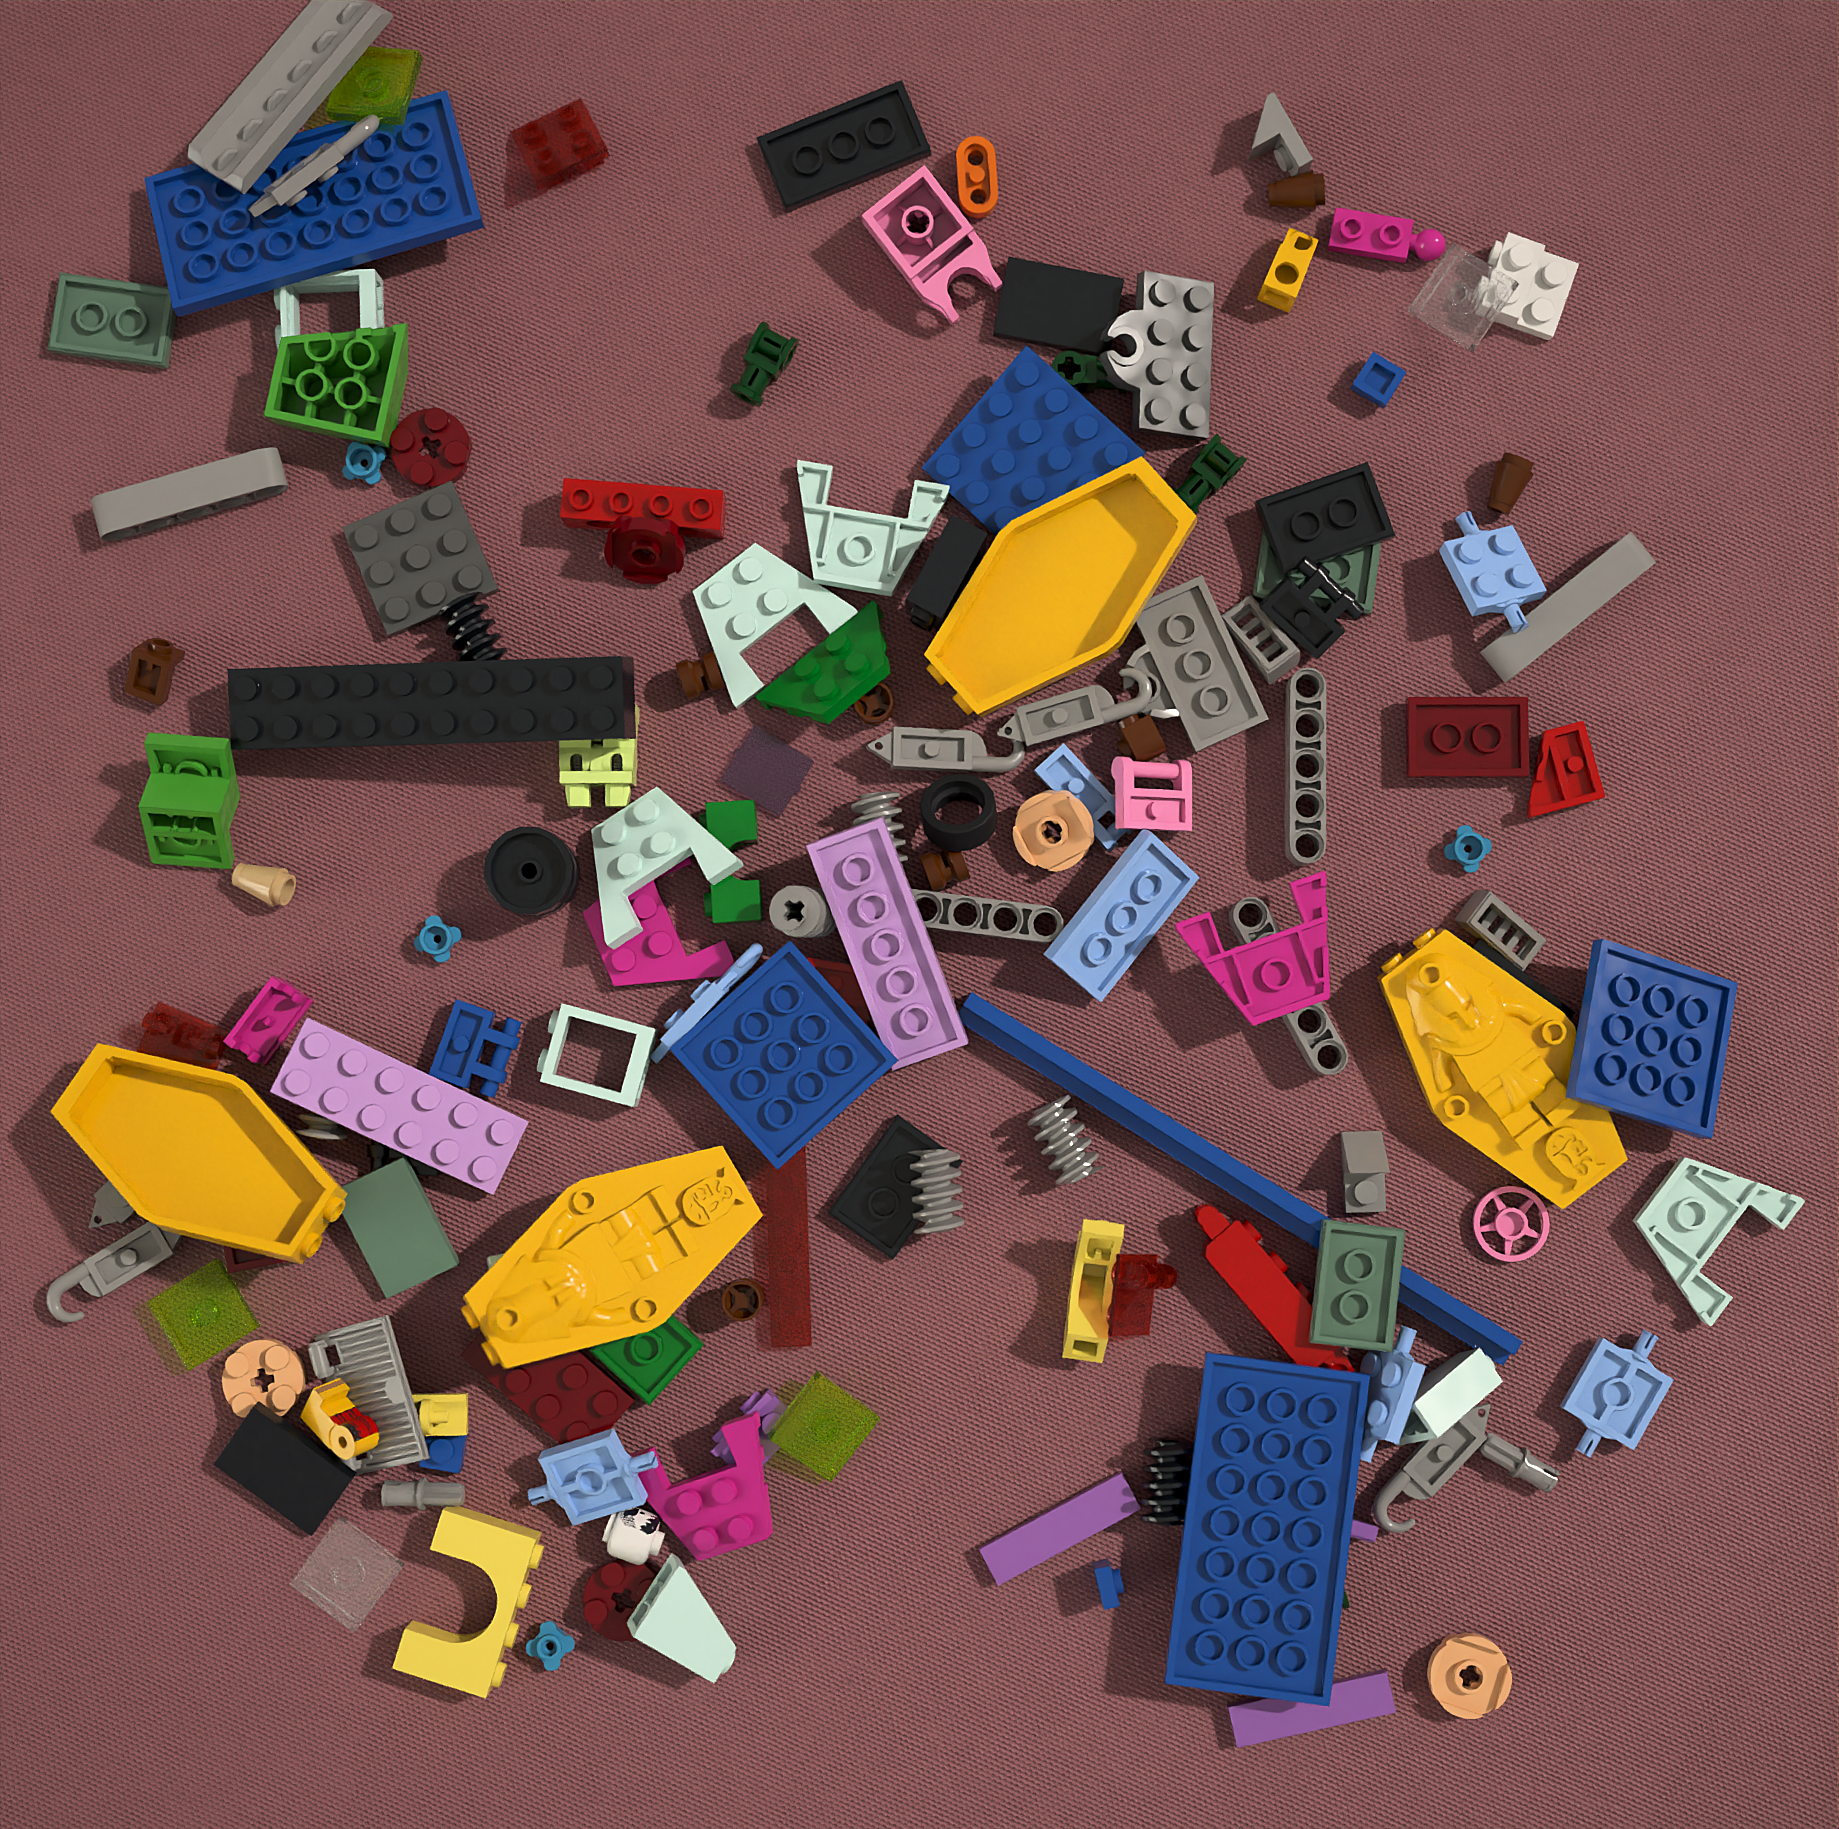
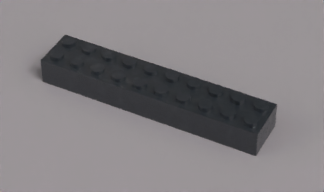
M606 656L227 669L231 750L636 739L634 659L632 657Z

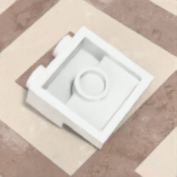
M1508 232L1502 242L1498 240L1494 242L1487 263L1493 265L1489 278L1482 277L1477 288L1474 300L1480 301L1476 315L1550 341L1556 331L1579 263L1545 252L1546 245Z

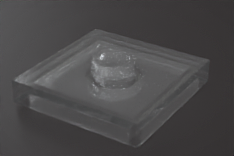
M1452 243L1407 309V312L1473 353L1519 283Z
M340 1516L289 1585L355 1633L405 1566V1563L344 1517Z

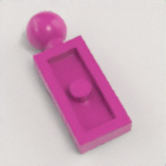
M1336 208L1328 251L1406 263L1408 251L1413 250L1420 259L1433 261L1443 254L1445 239L1435 229H1425L1418 235L1412 234L1414 220Z

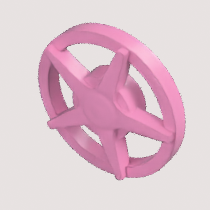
M1501 1186L1489 1191L1480 1199L1473 1213L1472 1227L1478 1244L1485 1252L1499 1260L1515 1262L1533 1256L1544 1245L1549 1233L1550 1222L1545 1205L1534 1193L1519 1186ZM1506 1192H1516L1527 1196L1528 1199L1518 1208L1506 1207L1498 1195ZM1493 1199L1498 1211L1494 1217V1222L1480 1226L1481 1213L1485 1205ZM1533 1203H1535L1541 1215L1542 1227L1540 1234L1528 1227V1219L1525 1215ZM1496 1231L1498 1235L1503 1237V1254L1493 1250L1485 1242L1481 1232ZM1524 1234L1537 1238L1535 1244L1528 1250L1520 1254L1510 1255L1513 1240L1521 1238Z

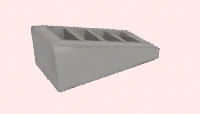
M1251 594L1221 615L1231 637L1268 684H1272L1299 664L1300 650L1281 628L1259 608V603ZM1252 612L1255 618L1239 628L1236 623ZM1262 625L1264 630L1249 640L1247 636ZM1270 639L1274 641L1272 645L1262 652L1258 650L1260 646ZM1280 652H1282V654H1281L1280 656H1278L1277 658H1275L1273 661H1271V662L1269 663V660H1270V659H1272V658L1275 657L1277 654H1279Z
M1475 891L1455 917V921L1477 939H1482L1521 971L1526 969L1547 941L1491 891ZM1499 916L1502 919L1490 933L1487 929L1495 918ZM1510 926L1515 928L1506 941L1502 943L1500 940ZM1524 935L1528 939L1517 954L1513 953L1512 949Z

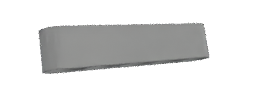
M268 447L94 496L90 502L100 539L103 541H114L275 496L287 491L289 487L278 449Z
M1632 531L1629 532L1524 616L1529 623L1526 629L1513 633L1512 628H1509L1484 648L1480 654L1503 682L1506 683L1654 565L1656 560Z
M1309 667L1297 671L1289 679L1285 687L1284 849L1288 860L1294 865L1302 867L1311 865L1321 859L1326 849V681L1321 672ZM1307 679L1312 682L1315 688L1314 696L1310 698L1301 696L1296 689L1297 680ZM1305 718L1313 723L1315 728L1313 737H1303L1297 732L1296 722L1298 719ZM1298 758H1308L1312 761L1315 767L1312 777H1303L1297 772L1296 761ZM1305 797L1313 802L1315 811L1312 817H1303L1297 812L1295 805L1298 798ZM1299 837H1307L1313 842L1315 850L1312 857H1302L1296 851L1295 845Z
M911 889L916 903L920 900L928 899L935 903L937 907L936 916L929 921H923L927 930L1049 944L1057 938L1064 927L1061 914L1055 908L1049 906ZM962 904L972 906L977 914L976 921L969 926L959 925L954 919V910ZM1007 909L1014 913L1016 917L1015 927L1009 931L999 930L993 920L997 911ZM1046 914L1054 919L1056 928L1053 934L1042 936L1035 931L1033 922L1037 916Z
M1256 897L1241 899L1229 911L1228 919L1230 926L1241 945L1281 932L1266 904ZM1242 906H1252L1258 912V922L1254 927H1247L1241 923L1239 911ZM1321 1002L1281 1016L1312 1071L1322 1075H1334L1345 1068L1348 1062L1346 1047ZM1304 1010L1312 1012L1317 1019V1025L1311 1033L1302 1031L1298 1025V1017ZM1326 1045L1332 1047L1336 1053V1061L1330 1068L1322 1067L1317 1058L1319 1050Z

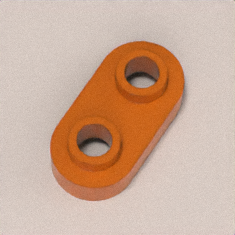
M971 136L964 139L956 151L959 205L965 214L973 218H984L995 210L998 202L996 154L989 140L981 136ZM972 156H979L983 162L980 165L974 166L968 160ZM975 194H981L985 197V201L981 204H975L972 202L971 197Z

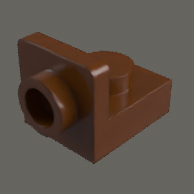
M162 638L147 639L133 648L124 692L160 706L167 702L175 665L184 660L185 651L175 648L172 642Z

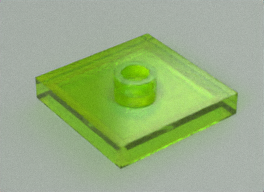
M369 46L331 91L325 111L330 120L359 122L366 116L374 114L379 118V124L403 125L423 60L419 50Z
M219 1258L214 1259L147 1302V1305L188 1371L200 1366L261 1327Z
M816 1371L767 1436L786 1452L829 1482H832L881 1418L861 1401L822 1373Z

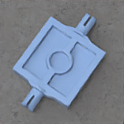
M1471 511L1461 513L1455 520L1460 526L1464 537L1444 542L1439 552L1472 617L1488 612L1503 613L1513 633L1523 631L1529 626V623L1519 607L1524 603L1541 599L1547 590L1513 525L1490 531L1479 530Z
M1403 1325L1400 1326L1401 1328L1392 1352L1368 1350L1360 1366L1362 1373L1370 1375L1360 1459L1370 1463L1378 1440L1399 1444L1426 1368L1425 1365L1416 1362L1412 1355L1409 1354L1418 1331Z
M1644 1329L1632 1350L1620 1348L1608 1340L1599 1337L1559 1406L1578 1417L1583 1425L1587 1427L1575 1449L1590 1458L1602 1437L1617 1440L1634 1450L1674 1379L1658 1371L1647 1359L1659 1338Z
M614 1428L542 1450L538 1461L547 1476V1484L530 1488L528 1490L529 1501L532 1500L531 1504L533 1506L552 1499L555 1500L565 1510L573 1526L645 1504L648 1494L638 1473L657 1468V1456H654L655 1453L653 1451H649L648 1453L631 1457L622 1446Z

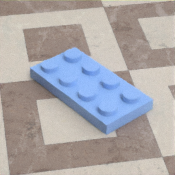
M1143 828L1044 955L1093 998L1102 1002L1200 877L1152 832Z

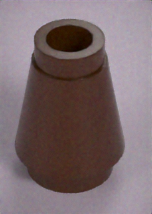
M1313 170L1268 183L1270 207L1278 206L1279 208L1316 210V206L1326 205L1323 173L1314 174Z
M1504 453L1501 461H1496L1487 508L1509 515L1534 475L1531 472L1534 463L1523 457Z

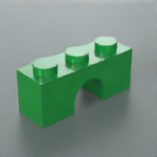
M754 800L705 803L706 813H699V824L729 851L732 852L743 844L759 843L757 810ZM729 875L715 885L710 883L711 892L704 893L706 917L712 916L715 925L764 922L762 888L759 880H739Z

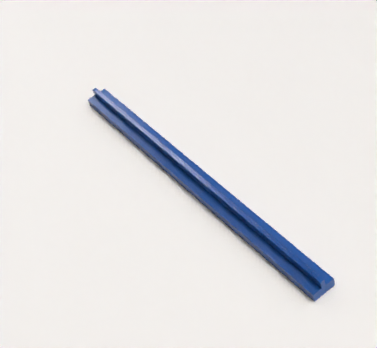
M971 992L958 1013L963 1025L970 1027L971 1030L979 1033L980 1036L983 1035L988 1041H992V1044L996 1043V1046H1000L1005 1052L1008 1051L1009 1054H1013V1057H1017L1018 1060L1025 1062L1026 1065H1030V1068H1034L1035 1071L1038 1070L1043 1076H1047V1079L1051 1078V1081H1055L1060 1087L1068 1089V1092H1072L1077 1098L1080 1097L1081 1100H1085V1103L1098 1108V1111H1102L1107 1117L1110 1116L1111 1119H1115V1122H1119L1120 1125L1123 1124L1128 1130H1132V1133H1136L1137 1136L1140 1135L1141 1138L1149 1141L1150 1144L1153 1143V1146L1162 1149V1152H1166L1167 1155L1170 1154L1171 1157L1179 1160L1180 1163L1183 1162V1165H1187L1192 1171L1200 1173V1176H1204L1210 1182L1213 1181V1184H1217L1222 1190L1230 1192V1195H1234L1235 1198L1243 1201V1203H1247L1248 1206L1256 1209L1257 1212L1260 1211V1214H1264L1269 1220L1277 1222V1225H1281L1287 1231L1290 1230V1233H1294L1299 1239L1307 1241V1244H1311L1312 1247L1319 1250L1322 1219H1331ZM1404 1265L1401 1266L1398 1301L1410 1307L1411 1310L1418 1312L1419 1315H1423L1427 1320H1431L1432 1323L1440 1326L1446 1332L1448 1331L1449 1334H1453L1454 1337H1457L1463 1343L1466 1342V1345H1470L1471 1348H1480L1484 1355L1492 1359L1493 1362L1504 1365L1510 1354H1516L1523 1342L1522 1340Z

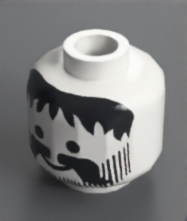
M633 1507L611 1514L602 1541L607 1543V1551L610 1555L636 1565H641L646 1562L649 1554L657 1557L665 1533L658 1531L660 1519L657 1515Z

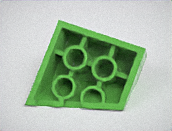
M408 324L392 325L393 327L376 329L371 327L359 328L356 331L340 333L322 332L281 337L264 416L278 425L391 449L390 436L397 427L408 376Z

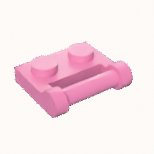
M1122 756L1114 758L1111 765V774L1115 779V829L1142 830L1145 828L1152 831H1192V767L1189 761L1173 760L1172 763L1132 761L1130 757ZM1134 777L1170 779L1173 782V790L1134 788Z

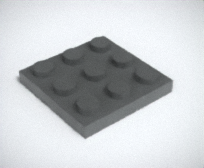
M452 481L342 527L387 635L390 638L439 618V611L446 604L462 595L483 592V595L474 601L477 602L500 592Z

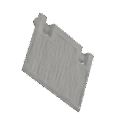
M389 1315L315 1335V1342L308 1344L309 1348H307L315 1376H318V1379L326 1377L327 1383L341 1378L350 1388L347 1394L348 1399L363 1415H367L374 1420L379 1431L378 1444L375 1448L366 1452L368 1457L356 1459L355 1456L347 1460L339 1457V1460L357 1472L356 1475L430 1458ZM336 1345L341 1364L329 1365L325 1347Z

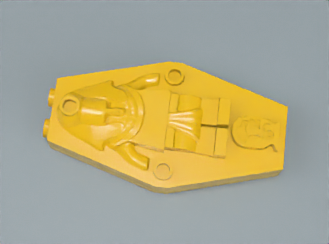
M1141 456L1010 521L997 534L924 655L931 662L926 669L941 686L947 681L958 692L952 697L953 700L967 715L975 711L982 718L1110 656L1126 639L1197 524L1196 515Z
M1431 927L1412 941L1416 947L1405 956L1398 952L1380 966L1384 972L1377 977L1427 1105L1438 1121L1561 1209H1564L1628 1160L1608 1110L1565 1098L1577 1034L1576 1028L1564 1012L1452 933L1442 928L1435 932Z
M97 1043L50 1111L137 1214L167 1232L303 1264L307 1257H312L319 1249L323 1239L321 1235L329 1222L336 1221L345 1208L346 1202L344 1199L348 1193L261 1095L246 1082L232 1074Z
M722 1145L582 1179L568 1187L463 1296L466 1305L460 1309L471 1329L473 1330L479 1326L487 1341L482 1343L481 1346L491 1364L494 1366L500 1362L503 1369L648 1332L663 1324L759 1221L763 1214Z

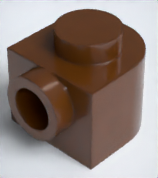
M1137 714L1129 716L1116 724L1119 730L1118 735L1121 739L1116 744L1122 757H1130L1132 761L1149 762L1167 752L1164 741L1150 714L1141 719Z

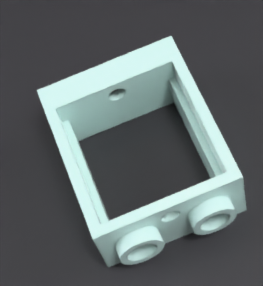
M375 269L338 270L274 289L275 306L277 310H280L281 325H276L275 327L277 348H279L281 337L300 335L299 294L359 291L360 328H384L383 280Z
M562 1003L560 1011L554 1009L549 1021L548 1033L553 1034L549 1050L543 1048L539 1057L537 1072L542 1073L540 1082L631 1107H638L651 1061L650 1056L653 1054L659 1029ZM572 1017L637 1034L621 1092L556 1075Z

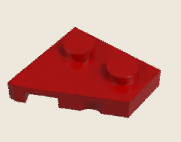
M1584 720L1542 732L1526 811L1527 818L1605 798Z

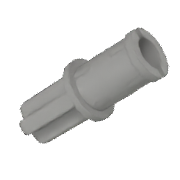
M1493 1433L1486 1435L1487 1439L1479 1447L1482 1455L1508 1469L1511 1477L1519 1476L1545 1493H1549L1555 1487L1558 1481L1555 1477H1558L1560 1474L1557 1469L1530 1455V1450L1525 1447L1519 1449Z
M426 1477L420 1478L419 1481L385 1480L381 1491V1500L384 1507L410 1506L418 1507L419 1510H425L427 1506H461L465 1499V1487L461 1483L428 1482Z

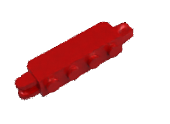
M1205 1203L1204 1205L1197 1206V1209H1194L1195 1213L1193 1215L1195 1217L1193 1219L1196 1220L1200 1229L1208 1237L1202 1243V1256L1293 1363L1356 1372L1341 1349L1342 1346L1311 1343L1308 1341L1312 1306L1310 1304L1313 1302V1296L1300 1281L1295 1285L1290 1282L1284 1275L1289 1268L1273 1250L1267 1255L1257 1242L1262 1239V1236L1247 1219L1243 1223H1240L1238 1219L1233 1217L1228 1221L1211 1204L1207 1205Z

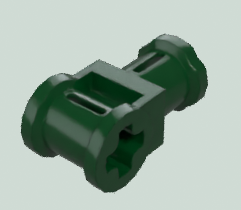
M761 322L754 332L747 353L743 358L746 368L738 383L732 384L729 389L731 393L750 405L760 407L763 403L761 396L770 380L777 382L782 371L786 370L797 350L799 340L794 337L788 339L769 329L768 323Z
M1063 351L1052 362L1051 367L1064 379L1065 374L1062 372V369H1070V375H1073V378L1065 380L1079 393H1093L1094 389H1118L1121 394H1126L1127 390L1117 388L1105 379L1108 375L1101 361H1097V356H1085L1074 351Z
M1218 434L1207 443L1195 458V462L1188 471L1190 475L1178 489L1172 488L1195 515L1199 513L1198 507L1210 493L1216 495L1223 486L1225 487L1247 461L1244 456L1238 457L1221 442L1222 437ZM1197 485H1200L1193 494H1190Z

